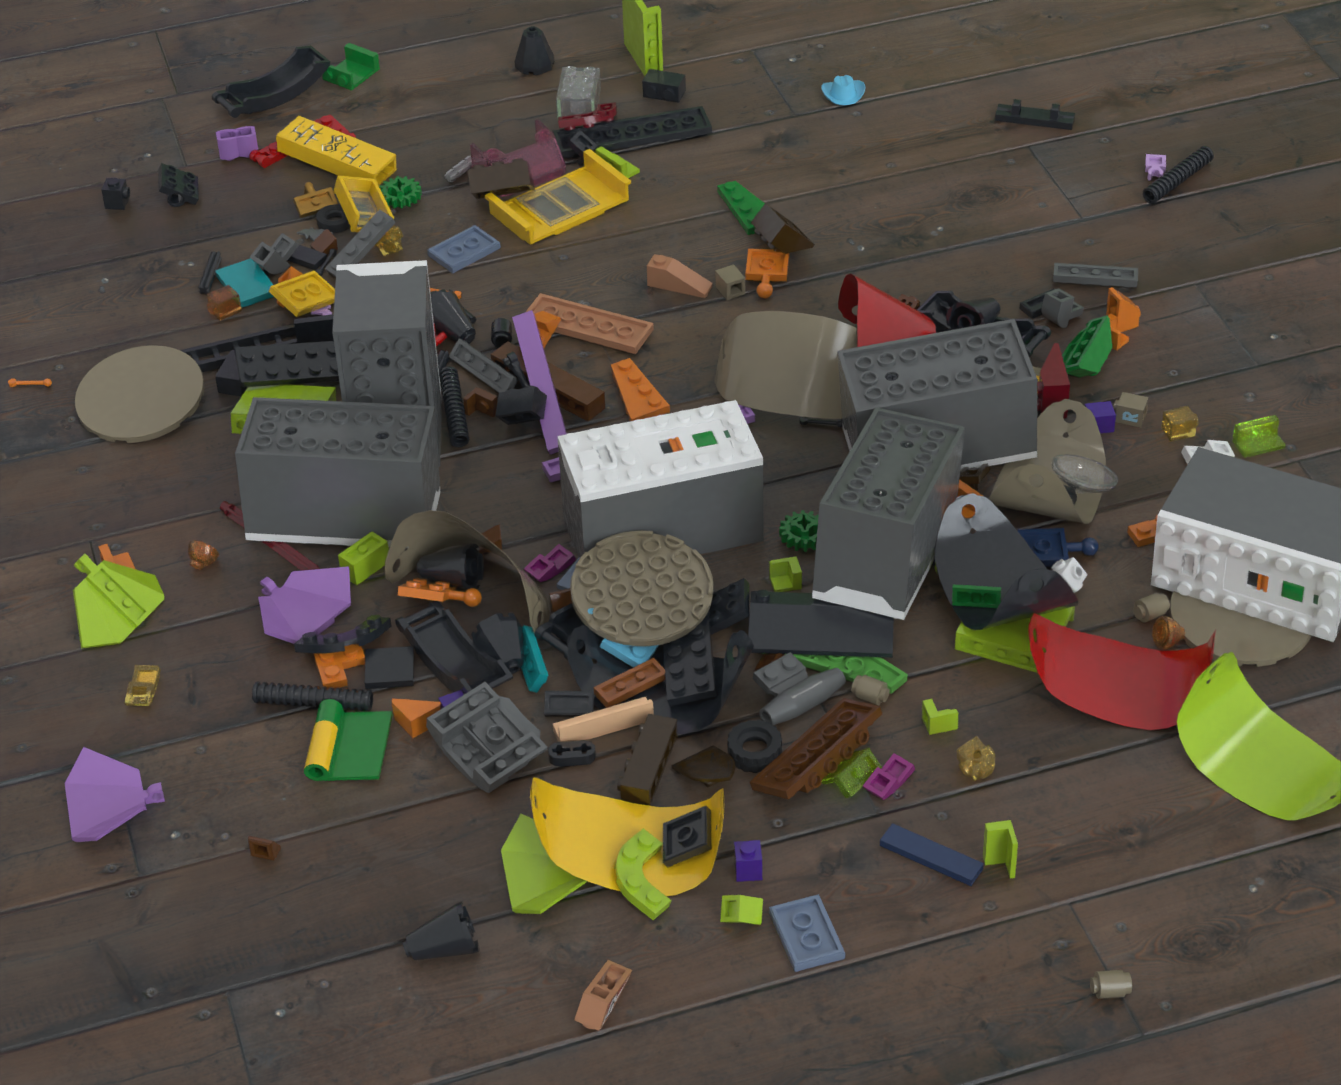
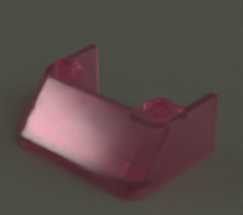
M539 119L535 120V141L537 143L504 154L496 148L482 152L474 143L470 144L472 166L484 165V167L492 166V163L500 161L507 164L512 163L513 159L523 158L524 161L527 160L530 165L534 186L562 176L566 172V164L554 133Z

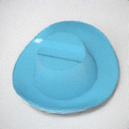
M838 75L834 78L833 82L822 84V92L834 104L851 105L859 101L863 96L865 84L860 80H853L849 75Z

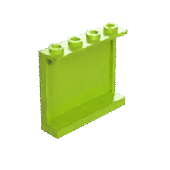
M622 0L625 46L644 76L649 69L663 71L661 8L659 5L647 8L643 0Z
M286 384L248 387L231 412L232 433H242L253 397L336 401V387Z
M1075 606L1040 616L1066 627L1068 621L1074 620ZM1031 617L983 630H971L961 621L956 631V650L1038 673L1030 650L1028 628ZM1034 628V630H1033V636H1034V641H1035V643H1036V631H1035V628Z

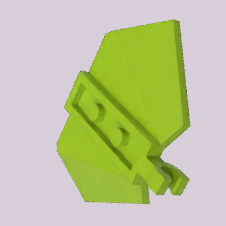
M86 554L80 557L74 564L80 572L88 575L73 589L81 649L121 644L164 600V593L156 576L105 560L97 566Z
M520 814L501 849L508 893L513 912L541 914L587 881L575 877L558 867L550 859L542 845L534 819Z

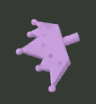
M328 305L312 311L311 314L332 315V312L329 310L331 306Z

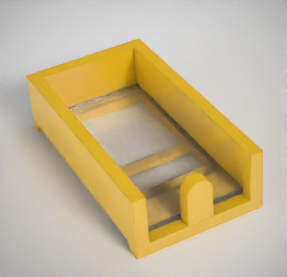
M337 176L333 192L336 194L348 219L351 232H359L379 209L394 219L376 179ZM391 228L386 232L385 235L390 234Z

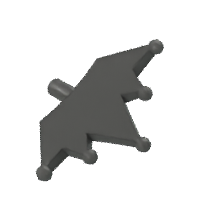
M310 227V229H303L297 232V234L303 235L305 239L310 238L314 241L324 229L314 230L313 227Z

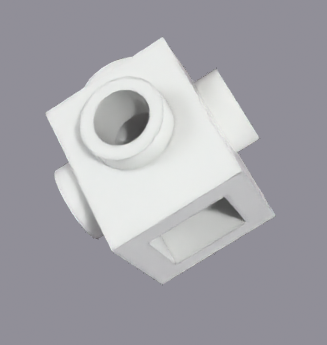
M1074 557L1065 561L1061 559L1052 566L1053 571H1056L1063 577L1074 593L1082 588V582L1088 574Z

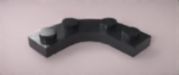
M371 615L362 624L356 626L355 629L345 633H328L325 635H317L315 632L305 633L294 643L295 652L334 653L345 651L344 647L351 644H358L359 647L374 641L392 627L391 619L389 617H381L380 615Z

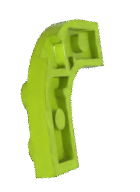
M643 828L620 849L614 869H616L617 875L616 883L622 894L635 907L654 920L670 906L671 900L652 886L643 874L642 866L658 853L663 845L662 842Z

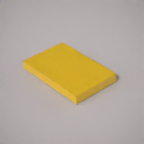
M311 271L272 285L269 289V292L296 317L331 305L335 300V289L316 271Z

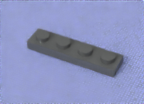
M379 209L325 268L327 272L336 278L337 265L358 264L396 223L394 219Z
M1054 263L1053 282L1137 287L1138 268Z
M460 338L449 355L451 359L498 392L514 389L518 382L516 376Z

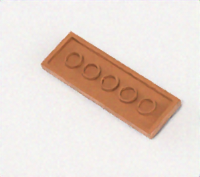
M541 293L526 311L532 310L534 314L545 311L560 317L561 321L555 329V333L633 354L638 352L654 330V325L651 322Z

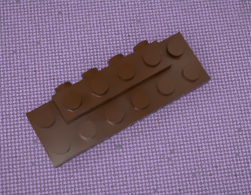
M843 698L750 781L752 790L789 800L798 791L808 793L814 788H818L822 783V779L829 774L835 773L841 762L845 759H850L856 748L868 742L870 735L867 728L882 715L880 706Z

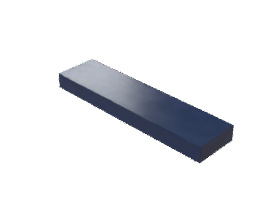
M893 823L880 839L881 847L969 886H972L984 867V863Z

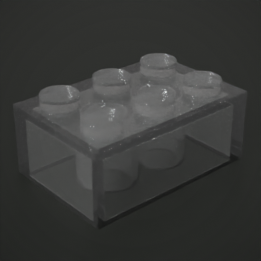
M562 67L556 97L557 118L583 114L597 109L601 91L600 68Z

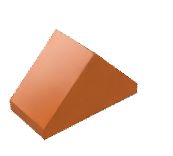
M392 698L394 720L412 738H415L428 730L426 727L427 718L441 710V702Z

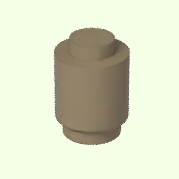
M1153 593L1136 600L1133 613L1137 619L1145 623L1165 615L1166 611L1170 609V603L1165 594Z
M857 675L852 684L851 692L856 694V697L880 705L882 702H886L890 689L887 688V683L868 675Z
M1123 970L1096 971L1094 977L1090 978L1091 992L1096 994L1098 999L1125 997L1126 994H1131L1132 992L1131 975L1129 972H1123Z

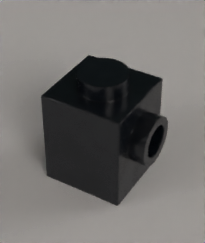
M106 178L101 189L105 209L125 210L130 198V188L127 187L126 179Z

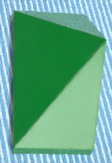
M953 584L952 605L998 608L1001 603V587Z

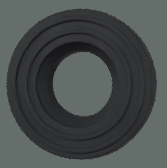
M339 204L325 206L317 212L316 221L319 229H328L330 232L339 233L350 228L348 219ZM332 217H341L339 220H328Z

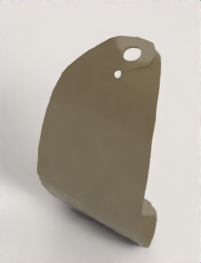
M760 311L741 314L730 323L721 342L714 380L717 390L724 399L728 401L736 400L739 405L757 410L811 418L842 419L837 351L857 347V328L824 316L796 312Z
M1064 399L1048 406L1037 418V457L1005 463L989 500L994 505L1089 524L1093 520L1101 499L1106 468L1102 437L1091 410L1083 406L1081 402ZM1068 409L1076 413V420L1073 423H1067L1063 418L1064 412ZM1066 432L1069 435L1067 438L1063 437V434ZM1064 485L1075 489L1077 494L1075 505Z
M429 510L414 513L399 524L385 561V578L392 584L401 580L415 569L417 562L423 555L451 546L474 543L502 557L517 568L525 589L530 623L534 633L539 626L549 621L550 602L542 589L502 550L465 521L445 511ZM399 559V568L396 572H393V565ZM539 611H540V612H541V621H540V624L538 625L537 616H538V613H539Z

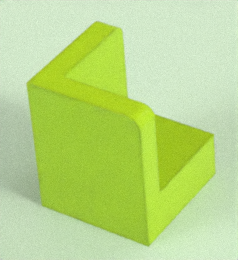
M796 556L771 560L769 562V579L774 592L802 589V570Z
M932 699L922 701V720L929 735L958 729L959 713L957 709L937 711Z
M744 895L722 896L720 922L761 925L763 899Z

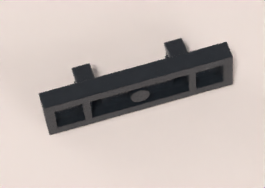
M1014 99L1012 105L998 104L995 114V121L1072 130L1075 120V113L1060 111V104H1052L1051 110L1022 107L1021 100Z

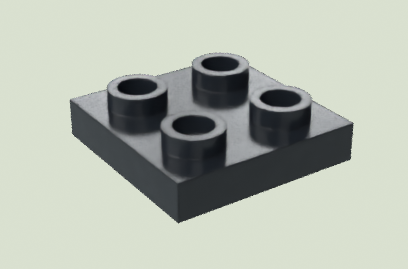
M161 163L158 168L159 192L167 194L168 203L173 207H180L185 201L196 205L199 200L198 176L191 172L179 170L172 165Z
M745 578L733 582L717 592H713L712 603L709 609L711 635L749 617V582Z

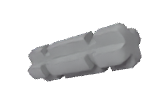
M467 156L455 165L453 169L446 172L445 179L448 182L455 181L456 178H459L468 169L472 168L476 160L472 156Z

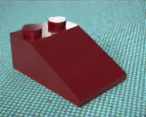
M1059 343L1053 344L1040 371L1039 381H1037V412L1039 411V415L1052 403L1069 399L1070 382ZM1068 410L1063 414L1064 419L1067 418Z

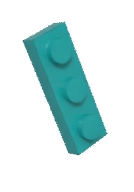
M523 625L524 664L521 668L528 690L537 693L541 686L546 683L549 675L532 627Z

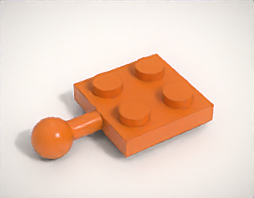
M748 249L745 280L761 281L756 289L759 297L765 299L772 295L773 287L770 281L787 282L789 253L785 254L780 250L775 252L773 249Z
M414 578L413 581H406V584L398 586V596L441 602L449 599L464 601L469 607L478 606L482 600L479 590L470 588L465 592L456 591V587H449L450 583L436 581L435 584H427L426 579Z

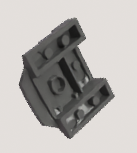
M486 682L427 718L426 727L443 753L468 780L487 793L507 782L509 776L528 765L529 761L548 749L540 739L541 731L519 711L510 698L498 696Z

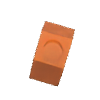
M1113 287L1109 288L1106 315L1113 314L1118 317L1116 330L1124 332L1138 327L1139 317L1141 316L1139 307Z

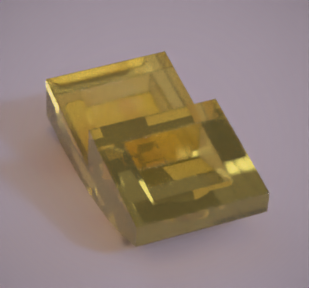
M135 665L132 682L128 683L125 705L150 706L161 672L159 666Z

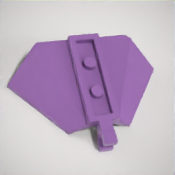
M349 566L293 571L281 588H278L269 577H265L260 581V584L264 586L262 593L266 595L258 597L264 633L293 644L305 633L315 632L319 635L335 623L334 618L351 606Z
M83 747L65 782L71 836L75 842L97 841L138 813L147 810L146 804L165 801L161 782L152 784L147 790H143L139 769Z

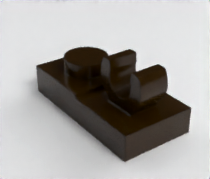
M987 463L983 464L981 468L963 467L960 471L959 479L974 490H978V484L988 474L990 466Z

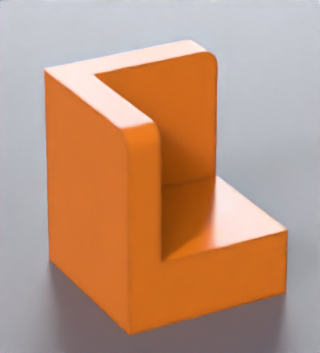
M1109 314L1112 349L1117 351L1129 342V337L1116 330L1118 317Z

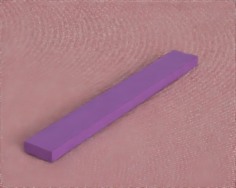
M531 310L512 318L530 386L538 387L540 391L547 395L544 419L540 420L548 452L553 454L559 452L557 436L566 435L567 432L536 318Z

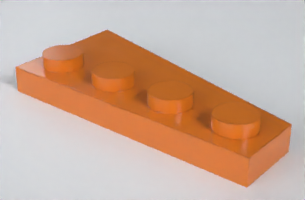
M630 358L611 364V372L620 391V397L624 402L629 421L655 417L670 412V405Z

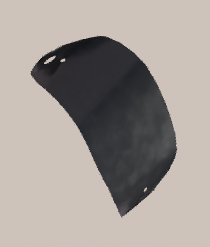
M974 493L961 495L947 507L937 535L935 562L945 594L955 613L966 627L971 630H983L1030 618L1034 613L1042 615L1078 605L1077 597L1063 577L1056 571L1046 569L1020 533L988 498ZM967 504H971L975 508V514L972 518H964L962 516V508ZM971 528L976 530L974 534L970 533ZM953 584L1001 587V603L998 608L952 605Z
M584 625L575 628L567 639L568 662L581 691H594L595 686L633 667L602 649L600 645L604 638ZM740 630L731 635L725 657H713L717 697L669 706L666 680L618 704L646 697L647 700L651 699L653 701L654 715L677 719V734L683 735L697 732L709 726L719 715L754 648V644L745 631ZM578 639H581L585 644L583 654H579L576 649ZM735 645L738 649L737 657H733V648ZM659 646L650 659L655 658L665 669L663 646ZM591 659H596L597 663L594 664ZM594 695V706L600 710L605 709L606 707Z

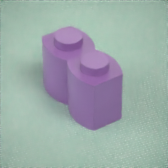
M254 126L224 129L216 132L219 155L222 160L230 161L239 156L249 158L251 151L258 150Z

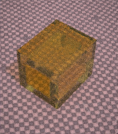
M1189 406L1163 411L1162 430L1170 441L1195 436L1196 426H1198L1199 422L1197 415L1191 411Z

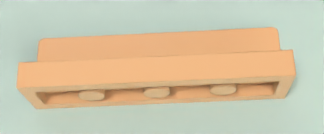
M642 697L553 723V731L558 742L589 740L645 723L648 714L654 715L653 701Z

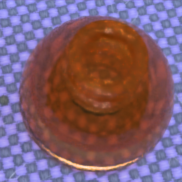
M193 540L188 545L190 565L196 569L202 570L204 566L214 563L219 557L218 550L204 542Z
M1161 616L1153 626L1152 636L1156 646L1161 650L1174 647L1180 640H1183L1185 630L1173 618Z

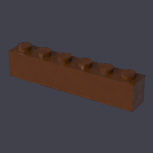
M506 342L491 353V360L515 376L513 371L509 370L502 360L507 357L506 354L514 352L517 355L520 368L529 381L519 346ZM548 362L558 403L561 408L588 422L605 409L604 391Z

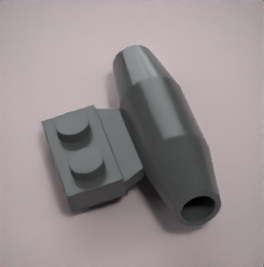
M791 652L755 671L752 678L767 694L776 696L759 712L761 720L763 722L767 721L773 726L797 718L823 703L846 682L845 676L839 668H832L808 677L806 667Z

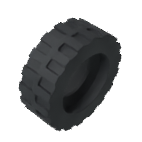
M748 720L741 722L739 725L734 726L728 734V754L733 758L737 769H741L744 772H761L782 753L781 733L777 730L776 726L771 725L767 721ZM753 740L762 741L767 744V748L760 752H749L744 750L742 746L745 742Z

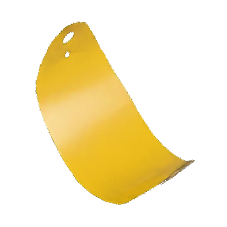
M533 777L530 791L531 807L541 843L550 859L558 867L571 875L609 889L620 891L616 883L617 875L614 867L623 845L643 828L663 843V823L706 805L711 810L712 849L667 867L663 863L662 845L661 850L645 862L642 866V871L648 882L665 896L678 895L695 888L706 880L712 872L723 827V788L717 791L711 798L696 804L678 807H655L577 792Z

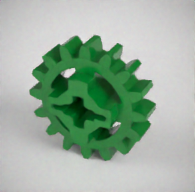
M397 176L395 180L389 178V182L383 181V185H379L388 206L392 205L393 209L397 206L403 209L405 205L411 207V203L417 204V200L421 199V186H419L418 181H414V178L408 180L407 176L403 179Z
M802 510L801 514H797L795 511L792 512V517L786 515L785 521L781 520L779 527L781 542H787L788 548L795 546V551L803 548L804 552H807L810 547L816 550L819 514L814 516L813 511H810L808 514Z

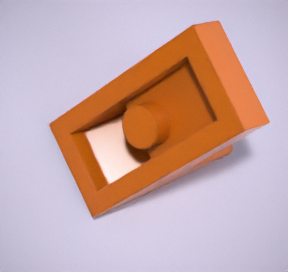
M540 311L534 315L543 348H545L561 318L545 311Z

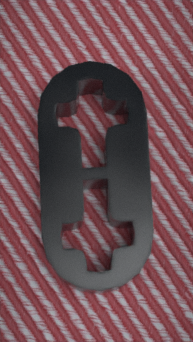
M587 740L553 743L548 749L549 761L557 767L591 764L596 758L595 745Z

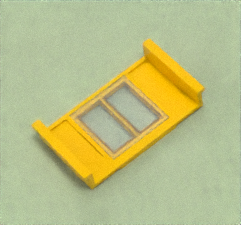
M591 149L583 151L584 167L505 202L492 192L486 194L485 199L489 201L490 214L519 238L531 245L553 234L558 235L604 214L606 210L628 201V185L631 184V180Z

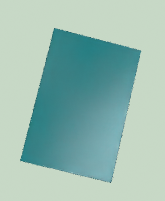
M251 258L215 270L216 277L239 308L274 297L269 292L273 283Z

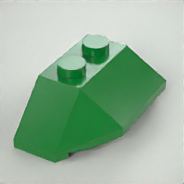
M1108 315L1089 320L1086 324L1087 327L1081 330L1068 344L1062 355L1067 375L1084 377L1088 375L1094 376L1100 372L1102 365L1112 350L1110 318Z

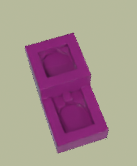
M558 544L545 557L539 554L524 568V571L538 582H543L564 571L576 561L574 554Z
M893 753L882 769L878 767L864 783L863 788L880 799L885 800L915 771V767L912 763Z

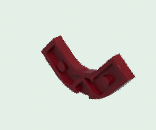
M616 102L597 104V109L594 111L558 117L559 128L573 130L575 126L583 125V128L594 127V123L612 121L614 116L617 115Z

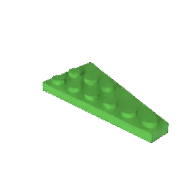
M793 654L805 667L823 672L832 668H839L843 672L845 679L854 682L857 675H868L887 683V688L890 689V694L907 682V673L881 657Z

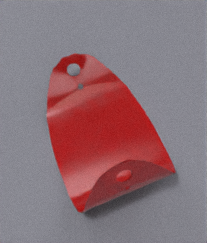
M851 273L845 276L840 289L838 309L845 319L857 324V347L936 333L935 324L925 314ZM858 305L857 315H854L852 308Z
M1036 613L1031 617L1028 628L1030 650L1037 672L1046 689L1054 697L1066 705L1094 717L1122 726L1144 730L1166 729L1177 725L1178 713L1195 681L1212 664L1216 634L1215 629L1208 642L1195 648L1178 651H1159L1079 632L1058 625ZM1034 628H1035V631H1036V643H1035V641H1034V636H1033V630H1034Z

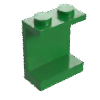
M348 43L344 46L346 59L337 66L330 65L322 75V79L353 90L376 73L380 66L378 53Z

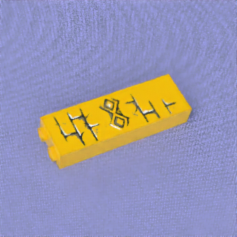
M301 116L290 122L288 126L276 135L277 151L338 176L376 179L379 186L397 170L396 154Z

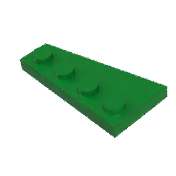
M737 181L717 185L718 194L748 235L755 234L754 230L756 228L751 221L765 203Z

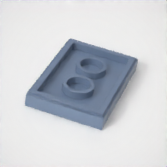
M474 225L427 250L430 258L448 271L455 273L500 249L501 246L499 241Z
M819 894L769 907V914L794 972L845 959V951Z

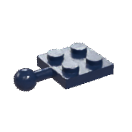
M1064 528L1018 529L1020 535L1045 567H1052L1061 559L1064 561L1069 559L1068 552L1082 551L1083 554L1092 556L1099 549L1097 540L1091 537L1083 539L1082 542L1066 543Z

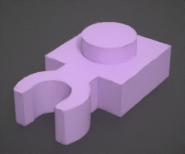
M1146 154L1145 172H1148L1147 179L1151 180L1152 176H1163L1166 170V155Z

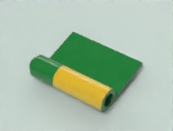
M334 699L323 700L319 704L304 766L305 776L314 781L379 779L393 717L392 711L344 712L343 706Z

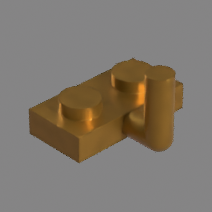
M311 182L305 183L304 195L294 197L293 199L300 218L317 214L325 206L338 204L331 187L315 191Z

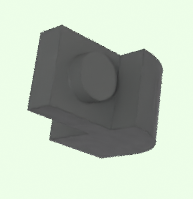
M282 233L271 247L262 241L250 258L269 273L279 274L290 266L287 260L299 245Z
M1058 288L1045 293L1042 315L1058 326L1066 328L1070 319L1083 314L1084 307L1074 302L1075 297Z

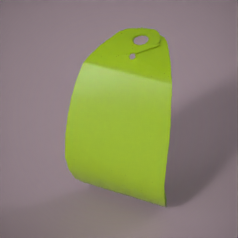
M1233 652L1221 655L1197 678L1178 713L1177 727L1180 740L1187 755L1200 772L1218 787L1240 801L1267 815L1283 820H1298L1311 817L1332 809L1341 803V761L1270 710L1246 681Z

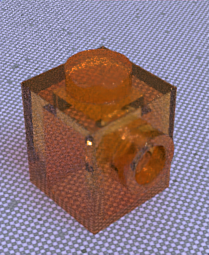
M229 285L207 294V309L211 315H215L220 321L242 311L239 294Z

